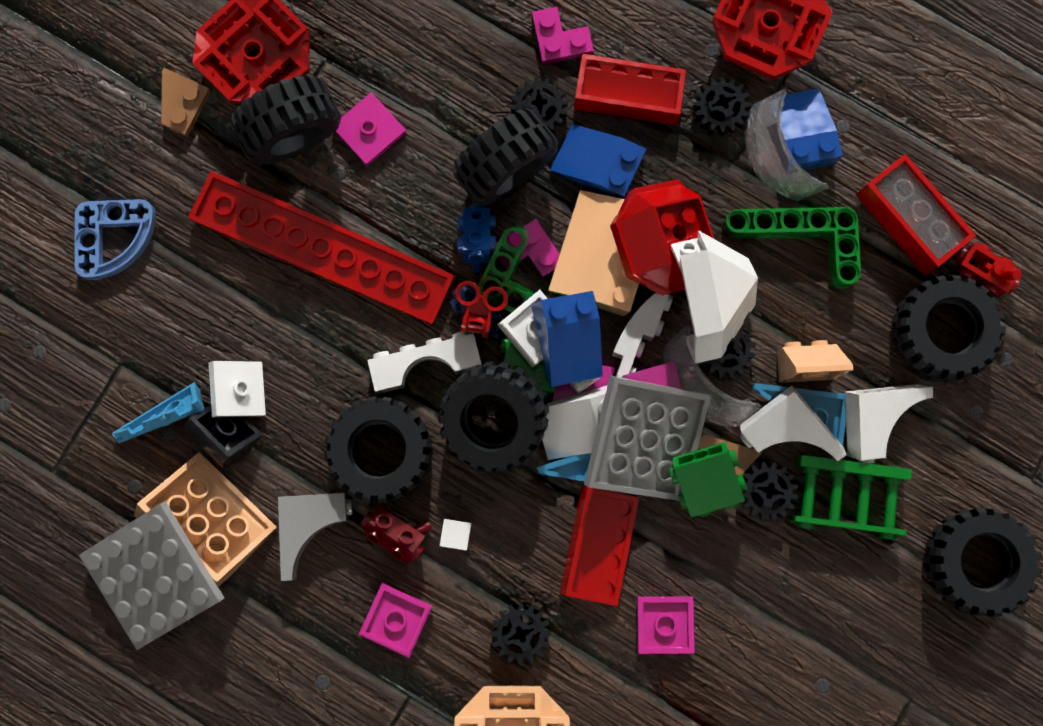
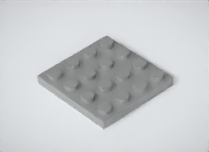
M610 375L584 485L589 488L680 501L678 493L682 492L679 484L674 485L670 474V469L674 468L673 457L698 450L711 395Z
M166 501L79 555L136 650L224 599L223 594Z

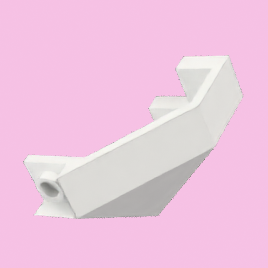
M698 230V238L671 244V250L683 276L694 335L686 337V344L695 364L723 356L730 340L736 336L744 323L745 317L753 310L756 304L758 277L749 258Z

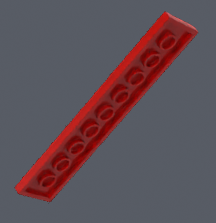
M210 171L188 216V219L192 222L432 326L455 278L454 275L213 171Z

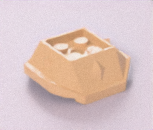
M483 686L455 716L454 726H570V718L541 686Z

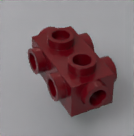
M381 506L374 513L368 512L360 524L365 528L363 534L367 536L371 543L382 546L389 551L392 557L399 561L403 560L407 564L411 560L416 562L424 551V548L421 547L425 538L423 534L432 530L428 521L413 527L409 522H403Z

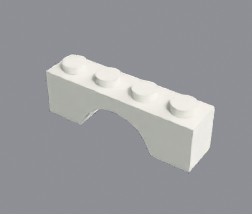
M466 331L463 334L458 332L452 335L453 339L442 341L441 338L427 340L425 346L416 348L415 344L400 347V352L389 354V351H382L373 354V359L367 361L375 392L382 394L404 388L409 371L418 363L426 360L441 361L447 364L456 375L467 372L471 367L478 364L482 366L474 333L468 334Z

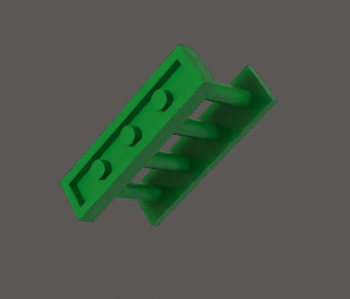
M806 455L796 457L795 467L803 468V473L805 474L801 516H790V522L798 523L797 528L814 530V525L867 531L880 533L879 538L896 540L897 535L906 536L907 530L895 529L898 485H901L902 481L911 480L912 469L845 460L837 461L836 459ZM820 471L830 472V477H833L828 520L812 518L816 475H819ZM847 474L857 475V480L860 481L856 523L840 521L844 478H847ZM874 478L885 479L884 484H887L883 527L867 525L870 488Z

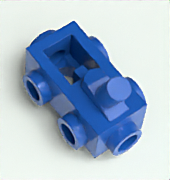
M472 204L469 208H463V215H458V231H463V236H457L458 253H463V263H472V271L480 273L483 271V263L490 262V252H494L496 249V236H491V231H496V215H490V208Z

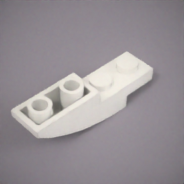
M655 293L637 310L628 322L612 353V356L622 359L616 377L622 378L623 375L636 371L632 364L635 357L640 358L645 343L641 339L651 342L654 335L660 336L665 322L660 320L663 310L669 311L673 296L669 294L662 296Z

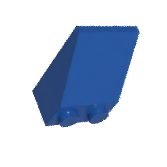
M820 89L767 99L783 174L832 166L841 159L843 154L837 129Z
M572 124L550 172L595 193L624 199L644 158L646 148L618 136Z
M588 291L540 300L531 308L550 388L603 377L600 318L594 292Z

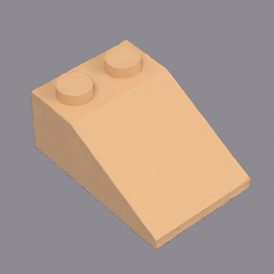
M827 340L813 341L811 346H801V342L784 343V347L777 350L779 383L834 380L853 370V364L838 345H828Z

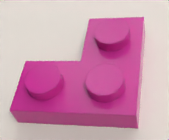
M557 7L532 12L542 65L582 57V54L593 55L594 49L588 26L563 31Z
M537 219L524 226L529 233L530 239L520 262L528 257L543 279L554 272L559 252ZM514 232L509 236L510 242L513 245L519 246L521 244L522 237L518 232ZM500 256L499 262L505 270H508L510 268L509 259L505 256Z

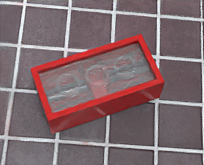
M906 154L886 168L856 194L857 198L924 276L938 268L976 237L975 233Z

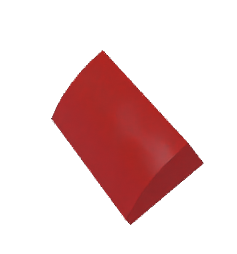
M582 54L573 110L677 126L681 114L686 70Z
M587 486L581 487L559 594L618 607L639 497L589 488Z

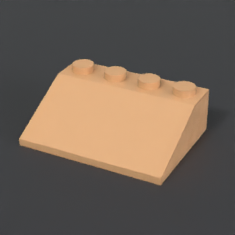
M579 191L548 289L549 292L566 296L593 291L597 308L620 316L630 313L639 283L626 278L610 228L625 199Z
M200 452L138 502L134 514L138 518L166 501L218 587L277 528Z

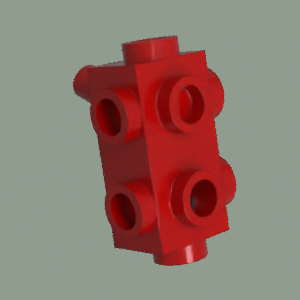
M974 242L967 246V248L962 247L957 252L954 260L958 263L954 269L960 272L958 276L962 280L970 278L989 290L988 296L996 297L998 295L1001 297L1007 293L1011 294L1018 286L1019 279L1022 276L1021 270L1015 267V263L1010 259L999 257L992 253V250L985 244ZM969 261H973L975 266L971 265Z

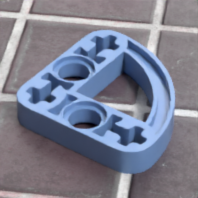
M141 199L87 201L79 204L75 210L74 266L77 274L87 280H97L113 276L132 265L145 251L152 238L156 222L154 207L146 200ZM120 207L122 209V216L118 220H111L109 218L110 210ZM128 207L132 212H140L141 207H144L148 213L144 214L141 219L137 214H129ZM88 209L95 213L94 216L89 218V224L95 227V229L83 228V226L88 227V220L83 217L84 214L88 213ZM139 226L138 232L128 248L113 260L103 264V228ZM93 234L96 239L94 245L89 248L84 247L82 244L84 236ZM83 252L89 254L90 263L95 265L94 268L89 270V273L83 269V266L88 265V257Z

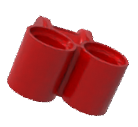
M465 281L460 283L456 287L455 297L460 304L466 306L462 317L460 333L464 334L467 331L482 334L483 338H487L492 318L491 312L500 311L507 305L508 296L506 292L500 287H490L483 292V295H480V289L474 282ZM464 286H471L475 290V297L472 301L466 302L461 299L460 290ZM492 291H497L502 296V302L497 307L490 306L487 301L488 294ZM470 321L478 322V323H482V325L480 326V325L470 324L469 322H470Z

